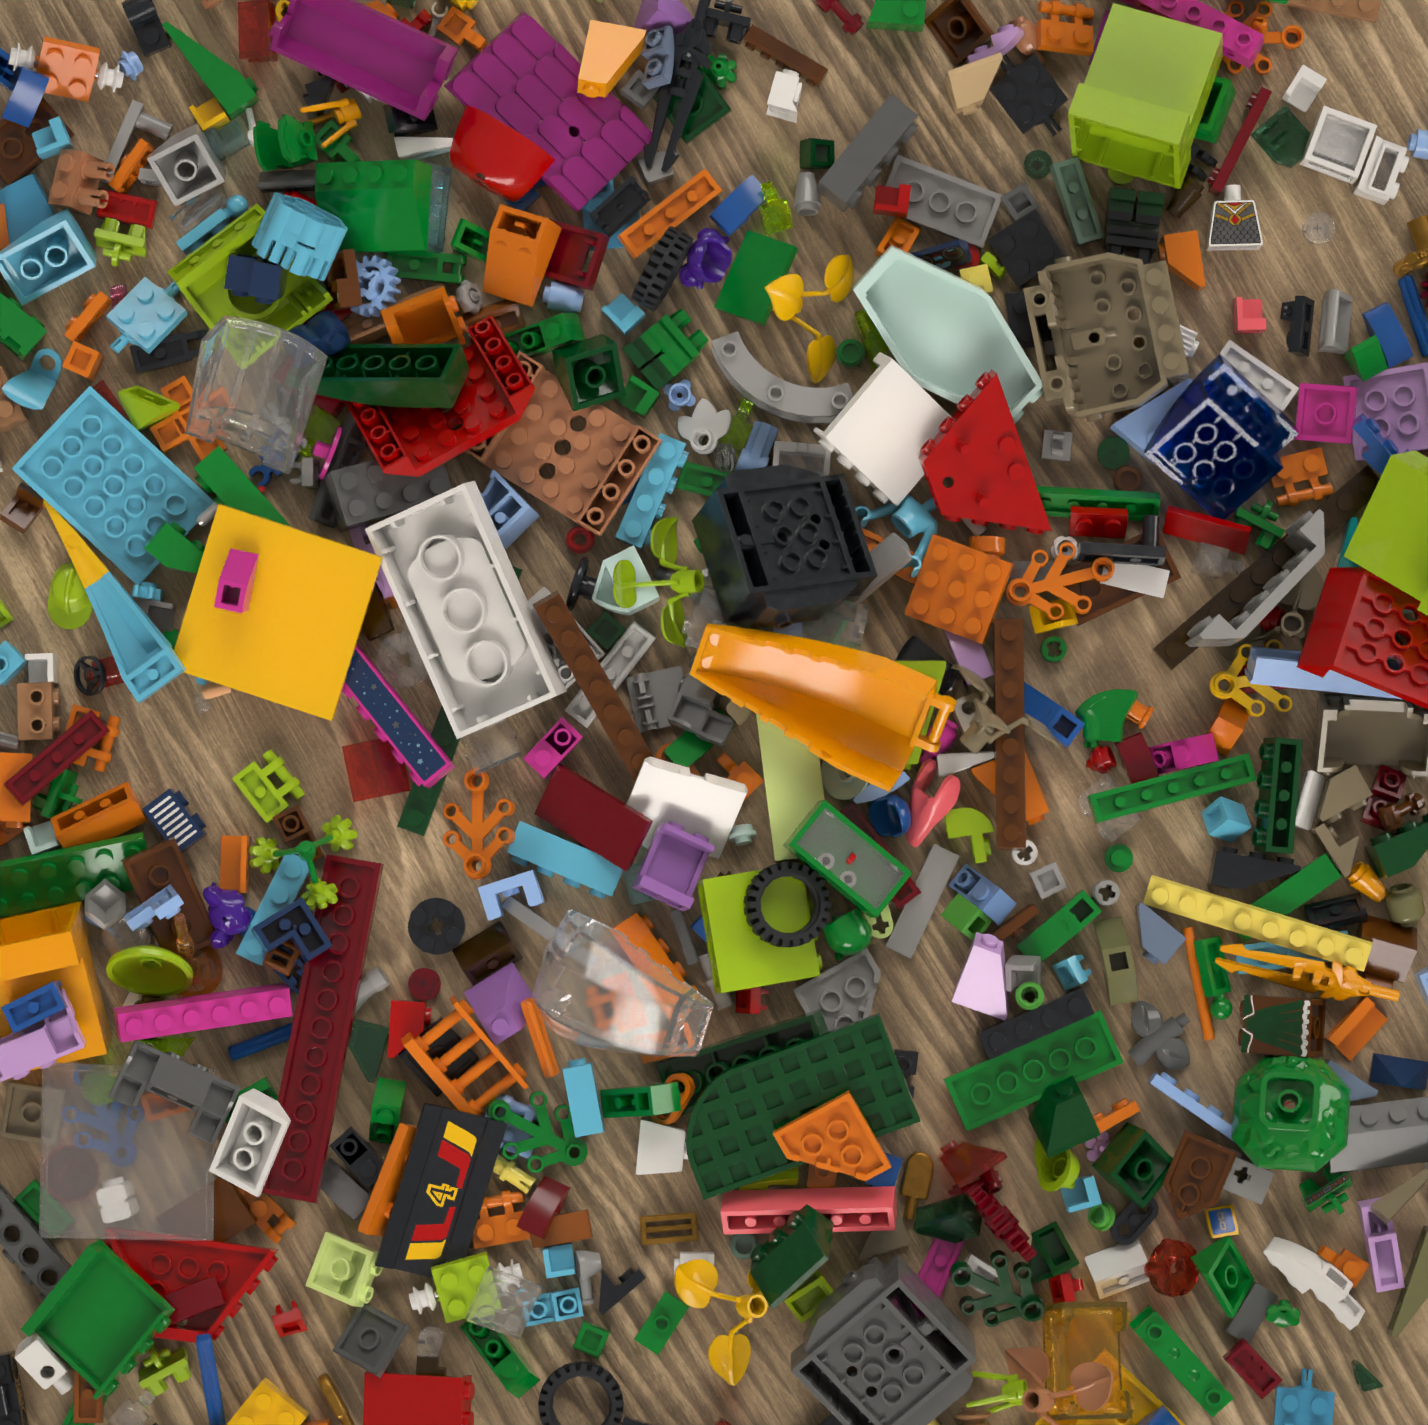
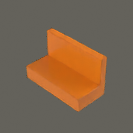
M221 835V889L238 890V893H249V862L251 856L249 848L251 846V836Z
M1362 996L1324 1037L1349 1061L1356 1056L1388 1020L1366 996Z

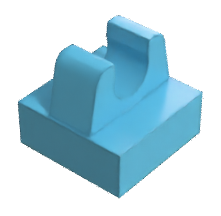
M1081 954L1073 955L1052 965L1065 991L1088 980L1087 977L1092 973L1090 968L1085 971L1082 969L1079 962L1084 959V956Z

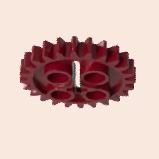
M977 1182L966 1191L976 1202L974 1208L986 1221L984 1224L998 1240L1001 1238L1012 1253L1017 1250L1026 1262H1029L1037 1255L1036 1251L1027 1242L1030 1238L1018 1225L1019 1221L1005 1205L1002 1206L991 1192L987 1195Z

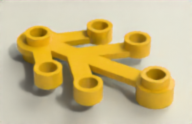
M1277 639L1268 640L1263 646L1269 648V644L1274 643L1277 649H1282V644ZM1250 644L1240 645L1236 650V657L1227 671L1215 673L1210 680V690L1215 697L1219 699H1234L1246 708V712L1251 717L1263 715L1265 705L1260 700L1251 699L1239 688L1251 687L1272 702L1277 712L1284 713L1292 708L1293 703L1289 696L1281 695L1268 685L1250 684L1247 676L1237 677L1245 662L1249 659V657L1245 658L1242 656L1241 650L1245 647L1250 652L1252 646ZM1221 680H1224L1227 683V689L1225 691L1219 688V682ZM1280 699L1286 700L1287 707L1285 709L1280 708ZM1254 703L1260 707L1258 714L1252 712L1251 707Z

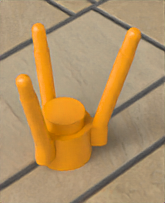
M345 97L338 101L300 108L301 113L334 108L331 113L308 120L312 121L313 125L333 118L336 119L339 125L345 124L321 144V148H326L348 130L358 126L356 121L361 119L362 116L354 98L348 99Z

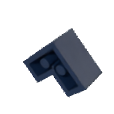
M232 253L229 255L224 289H230L231 295L240 297L254 296L256 297L255 302L272 304V302H276V300L284 297L288 270L280 266L282 261L276 264L266 258Z
M303 897L251 929L265 954L291 939L305 963L333 946Z

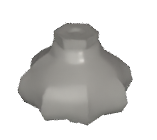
M468 280L462 281L460 287L456 289V296H454L458 308L475 315L484 306L482 300L483 293L478 289L477 284L471 283Z

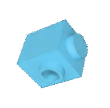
M4 641L0 645V685L6 686L28 664L25 657L8 641Z

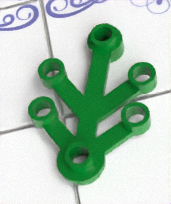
M534 1091L529 1097V1102L535 1109L539 1126L512 1112L509 1104L502 1099H494L488 1104L487 1115L489 1118L501 1122L506 1121L533 1136L518 1142H505L501 1148L505 1158L512 1160L517 1158L519 1153L550 1145L557 1149V1151L543 1156L531 1155L527 1158L526 1166L531 1172L539 1173L545 1166L561 1161L569 1166H577L585 1161L588 1149L584 1141L575 1138L570 1120V1107L560 1104L554 1109V1117L560 1121L563 1140L553 1134L546 1108L548 1099L541 1091ZM536 1095H542L543 1102L540 1105L534 1104L533 1100ZM501 1106L505 1112L501 1117H497L495 1109ZM562 1108H566L568 1111L565 1118H559L558 1112ZM510 1145L515 1147L513 1155L506 1154V1148ZM572 1147H577L579 1150L578 1155L575 1157H570L569 1150ZM533 1159L540 1160V1166L536 1169L530 1166Z

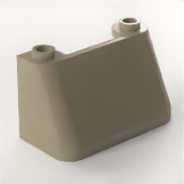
M1319 691L1316 726V771L1332 776L1342 771L1344 764H1382L1385 766H1399L1406 777L1411 779L1428 777V709L1404 699Z

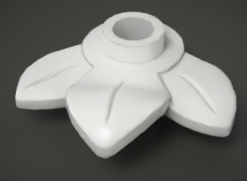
M704 398L697 404L692 417H678V431L680 435L690 441L695 452L702 455L710 454L716 449L718 439L728 433L731 425V412L729 410H722L717 413L715 407ZM708 436L709 441L703 446L702 439Z

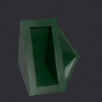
M1056 1221L1031 1233V1247L1037 1253L1028 1262L1032 1271L1030 1278L1032 1284L1055 1277L1080 1264Z

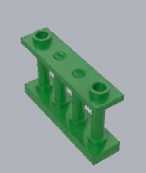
M1149 1304L1127 1323L1212 1418L1234 1399Z

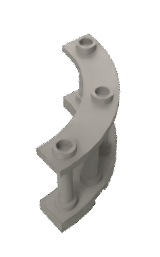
M738 331L711 341L713 345L711 352L724 377L747 401L770 415L796 423L831 424L853 398L849 383L826 388L804 387L784 381L771 374L749 353Z

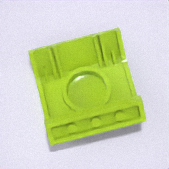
M257 203L167 271L187 301L242 368L256 362L260 355L271 347L277 346L286 332L298 325L304 324L315 313L324 310L327 304L333 300L328 291L315 278L308 275L299 276L289 272L294 260H292L288 269L284 297L276 300V302H272V304L255 302L256 297L254 296L240 297L231 295L230 289H224L230 254L237 253L262 258L257 254V249L251 245L265 214V211Z

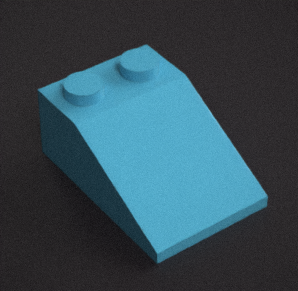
M66 208L45 219L1 250L0 272L21 305H24L96 267L97 253L69 209Z

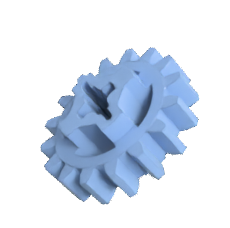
M376 255L372 258L363 256V263L356 260L362 305L351 308V311L367 318L370 315L379 317L380 310L388 308L387 305L389 303L396 304L393 296L394 294H400V290L396 288V285L401 282V279L395 277L398 269L391 266L392 262Z

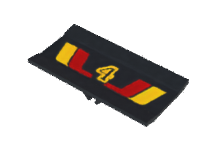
M424 1103L377 1254L375 1266L397 1269L433 1278L431 1267L466 1257L507 1127L506 1123L440 1105Z

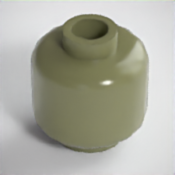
M1401 883L1390 888L1391 891L1385 896L1389 919L1394 923H1400L1401 927L1416 925L1417 920L1425 914L1421 890L1413 887L1411 883Z

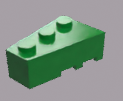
M876 0L868 18L866 29L922 32L926 0Z
M0 293V343L23 362L45 337L47 330L38 319L26 314L22 310L23 307L12 297L6 298Z

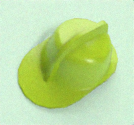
M68 562L61 565L55 571L51 580L48 613L51 620L57 626L64 629H76L83 626L89 620L93 607L73 562Z
M1037 1137L1034 1146V1157L1040 1187L1048 1192L1056 1191L1059 1188H1074L1081 1166L1078 1157L1068 1149L1048 1158Z

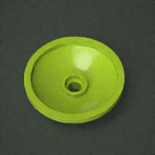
M141 945L129 947L111 956L107 962L106 973L109 979L120 988L140 995H175L187 990L193 981V970L181 956L158 946Z

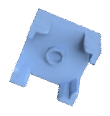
M535 870L478 887L488 920L504 916L498 894L502 893L503 898L520 893L519 887L522 886L529 906L545 903Z

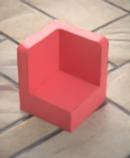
M1236 297L1233 300L1234 334L1263 333L1266 330V318H1263L1262 300H1242V297Z

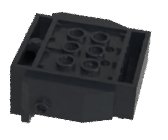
M788 464L732 471L723 479L692 520L725 623L741 621L743 628L756 629L758 626L763 628L776 626L777 629H783L794 623L819 620L839 606L847 597L861 595L878 576L843 473L820 476L819 473Z

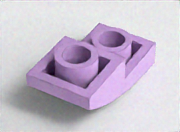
M1013 24L998 28V33L991 35L994 47L988 44L974 49L975 54L968 56L969 63L1000 52L1004 56L1025 35L1023 29L1018 26L1014 27Z

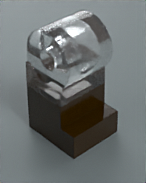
M427 1326L419 1334L416 1375L446 1376L447 1367H439L440 1347L444 1343L445 1336L442 1329L438 1326Z

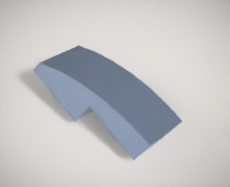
M667 25L648 31L645 37L641 54L648 60L642 84L648 90L670 84L674 66L673 28Z

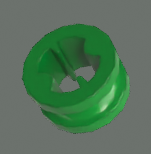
M1057 636L1047 638L1040 647L1041 656L1050 663L1060 661L1067 652L1065 642ZM1049 642L1051 645L1054 642L1059 644L1058 650L1061 652L1059 656L1054 654L1051 657L1047 654L1049 649L1046 645Z

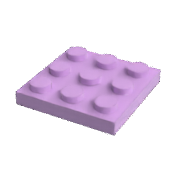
M1428 362L1386 369L1364 382L1357 374L1343 377L1344 386L1358 387L1355 418L1362 413L1367 419L1372 417L1381 429L1379 433L1385 440L1390 439L1398 448L1399 453H1403L1407 449L1409 451L1428 450ZM1354 430L1353 446L1356 461L1365 460L1361 456L1362 449L1367 444Z

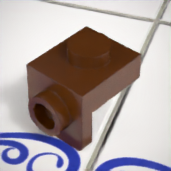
M20 483L17 487L16 495L0 514V520L24 534L41 513L43 498L31 486Z

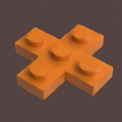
M183 375L160 389L164 397L180 403L179 409L174 414L150 427L164 453L187 440H190L201 461L218 446L224 451L228 450L214 425L238 412V409L224 386L199 399L188 379Z

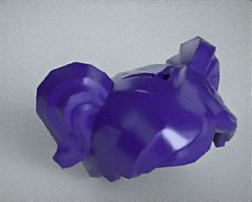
M709 227L698 232L697 240L688 251L687 263L679 271L681 283L685 287L696 286L700 290L703 289L704 283H717L721 281L732 260V252L726 245L730 238L727 236L722 237L717 230Z
M212 882L211 886L203 890V897L209 905V919L216 929L210 936V942L215 949L224 948L233 940L235 934L248 929L252 919L251 912L244 907L245 901L242 895L238 893V890L221 889L215 882Z

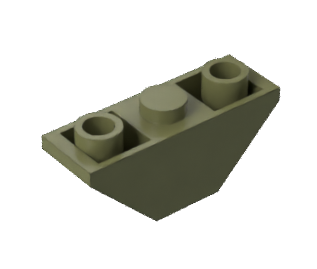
M1122 917L1093 922L1110 1006L1138 1001L1136 972Z

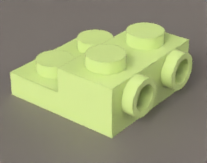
M325 1232L305 1286L351 1306L363 1307L364 1303H369L373 1297L374 1289L371 1287L374 1276H379L383 1270V1267L375 1266L378 1251L363 1244L354 1243L331 1232Z

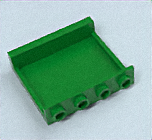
M98 1240L88 1245L21 1330L28 1337L38 1334L97 1390L93 1395V1398L96 1400L105 1394L109 1397L119 1387L120 1383L117 1380L122 1374L126 1376L137 1365L136 1357L140 1353L142 1355L145 1354L154 1344L152 1340L157 1332L159 1334L162 1333L170 1325L171 1320L169 1317L175 1309L104 1242Z

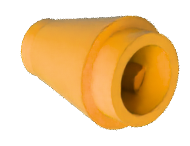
M1362 861L1355 864L1351 868L1350 875L1346 877L1349 880V885L1376 903L1380 902L1388 894V890L1369 864L1365 865Z

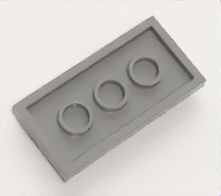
M897 155L885 186L899 188L900 184L911 185L908 214L906 218L902 219L953 239L966 240L968 244L982 250L1000 205V197L1003 195Z

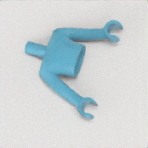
M906 495L898 506L889 502L873 510H869L865 506L856 507L857 516L863 518L860 522L862 528L866 527L868 521L893 514L891 516L893 525L905 537L912 538L918 533H924L914 555L911 556L912 560L903 567V569L908 566L913 567L914 569L910 576L916 577L920 571L921 561L925 557L932 535L936 534L938 530V522L930 514L936 509L933 498L921 505L912 496Z

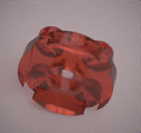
M1165 1238L1152 1252L1149 1262L1145 1265L1144 1272L1154 1290L1159 1294L1168 1297L1183 1296L1189 1293L1195 1286L1199 1277V1271L1196 1269L1191 1257L1197 1254V1252L1190 1243ZM1176 1262V1264H1175V1266H1174L1175 1269H1176V1272H1175V1273H1171V1266H1172L1173 1263Z

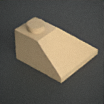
M1001 52L947 71L944 84L955 114L963 112V115H969L979 110V106L983 104L1003 59Z

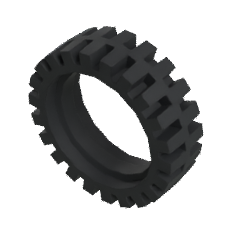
M669 226L644 267V271L640 275L639 281L632 293L631 300L655 312L677 277L694 238Z
M795 862L777 863L761 870L759 874L753 877L751 884L748 885L746 889L747 895L744 896L743 902L746 904V908H743L744 915H747L748 919L746 921L753 928V933L761 937L762 941L777 947H797L816 938L820 934L819 932L824 930L827 925L825 922L830 917V912H828L831 907V901L828 899L830 893L829 889H826L824 886L826 884L824 880L818 877L819 874L815 870ZM780 877H793L802 881L809 888L813 897V913L810 921L802 929L793 933H782L773 929L765 921L761 911V897L765 888L773 880Z
M576 1361L556 1369L545 1381L538 1403L539 1415L543 1425H561L555 1417L553 1398L559 1386L568 1379L575 1377H588L600 1383L609 1399V1412L601 1425H619L624 1406L622 1391L614 1376L605 1370L604 1367L588 1361Z

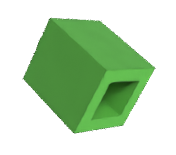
M959 893L941 914L946 921L971 941H973L976 932L983 934L993 922L978 907Z

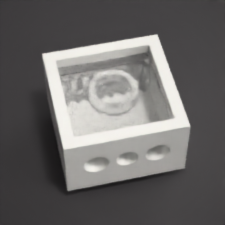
M1323 106L1318 113L1299 165L1353 184L1358 179L1377 125Z

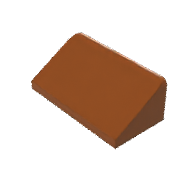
M507 299L480 308L478 314L473 315L466 312L462 315L466 328L492 315L503 335L526 327L518 303ZM468 332V334H469V336H470V339H471V342H472V344H474V341H473V339H472L470 333Z

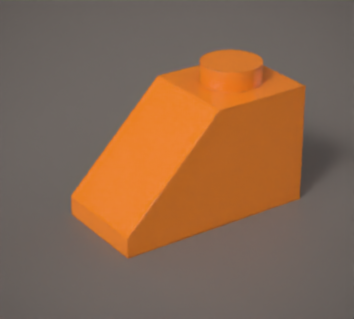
M1197 230L1163 235L1161 243L1157 244L1159 261L1166 260L1171 273L1196 291L1203 290L1206 283Z

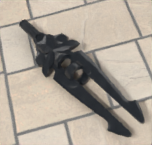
M699 0L694 18L683 32L674 35V66L670 84L660 86L651 141L643 146L645 164L649 169L652 168L672 96L681 98L661 171L667 172L679 157L676 146L704 77L699 72V66L702 65L709 70L711 66V61L707 56L712 54L713 45L707 38L705 23L711 0ZM678 76L684 77V78H686L687 80H686V81H685V80H682V79L678 78Z

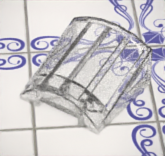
M223 316L201 340L186 434L210 444L215 439H219L264 457L263 465L289 475L295 462L328 356L305 339L279 327L245 318Z

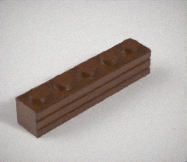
M753 24L743 39L747 49L760 52V56L766 60L772 59L775 61V65L781 69L787 68L799 73V77L804 78L805 82L811 87H819L828 73L826 67Z

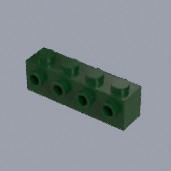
M1269 737L1264 738L1263 743L1260 745L1259 758L1262 760L1261 771L1257 775L1259 798L1254 806V814L1257 817L1256 828L1252 832L1254 851L1293 854L1303 740Z

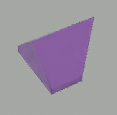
M642 0L634 28L646 30L647 35V32L670 25L673 28L674 36L683 32L693 19V16L680 0Z

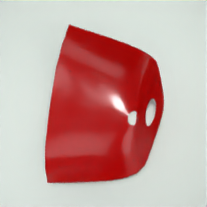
M466 105L450 149V161L454 168L481 188L510 202L522 198L555 161L551 155L530 139L491 115L469 105ZM477 173L484 174L485 180L478 177ZM476 180L482 182V183L485 184L487 187L481 185V184H480L479 182H477Z

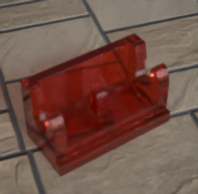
M269 0L238 2L239 58L241 60L248 59V62H278L277 52L270 50L273 38L269 37L271 28L275 21H277L276 5Z

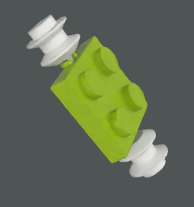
M487 1252L431 1267L436 1289L433 1290L428 1283H425L424 1290L420 1291L413 1286V1293L409 1294L412 1309H418L419 1314H422V1309L427 1306L434 1311L437 1298V1301L441 1303L447 1324L502 1308L496 1287L498 1281L503 1289L508 1290V1285L513 1282L520 1287L519 1281L524 1280L520 1263L514 1264L513 1259H511L510 1266L506 1267L499 1262L496 1273H492Z

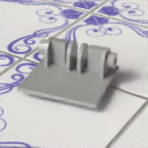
M681 666L649 673H640L626 678L636 726L640 733L672 726L667 718L679 694V683L684 677Z

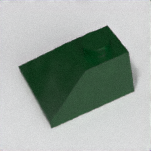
M1073 1076L1047 1087L1028 1118L1048 1158L1101 1135L1087 1102Z

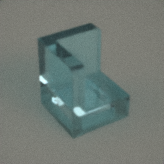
M236 120L218 130H215L213 126L204 131L221 161L250 145Z

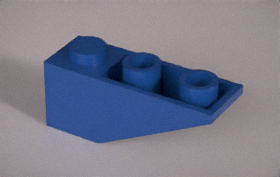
M1024 682V714L1027 713L1043 723L1051 731L1058 743L1067 748L1085 723Z

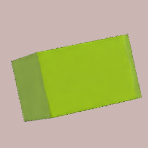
M139 385L118 391V397L132 425L138 431L152 427L176 412L180 407V403Z

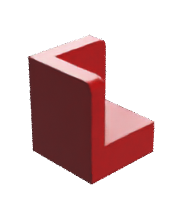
M900 184L899 188L878 185L875 191L873 214L906 218L911 185Z

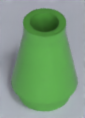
M1024 982L1017 988L1015 998L1020 1007L1026 1010H1033L1042 1004L1044 992L1037 983ZM1027 994H1031L1035 998L1033 1002L1028 1003L1027 1000H1024V997Z

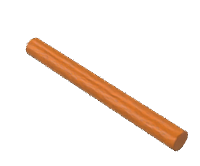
M1193 926L1182 928L1183 936L1186 937L1184 942L1204 1041L1215 1039L1208 999L1204 995L1198 961L1195 955L1193 941H1196L1194 929Z

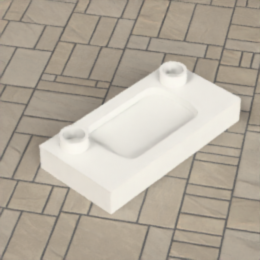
M475 481L461 484L365 528L376 555L383 557L381 567L457 739L567 692Z

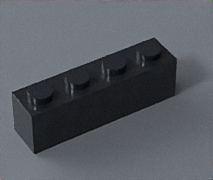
M1078 987L1042 1003L1036 1009L1021 1012L1006 1019V1021L1003 1020L978 1031L976 1034L987 1059L991 1060L1095 1013L1084 988Z

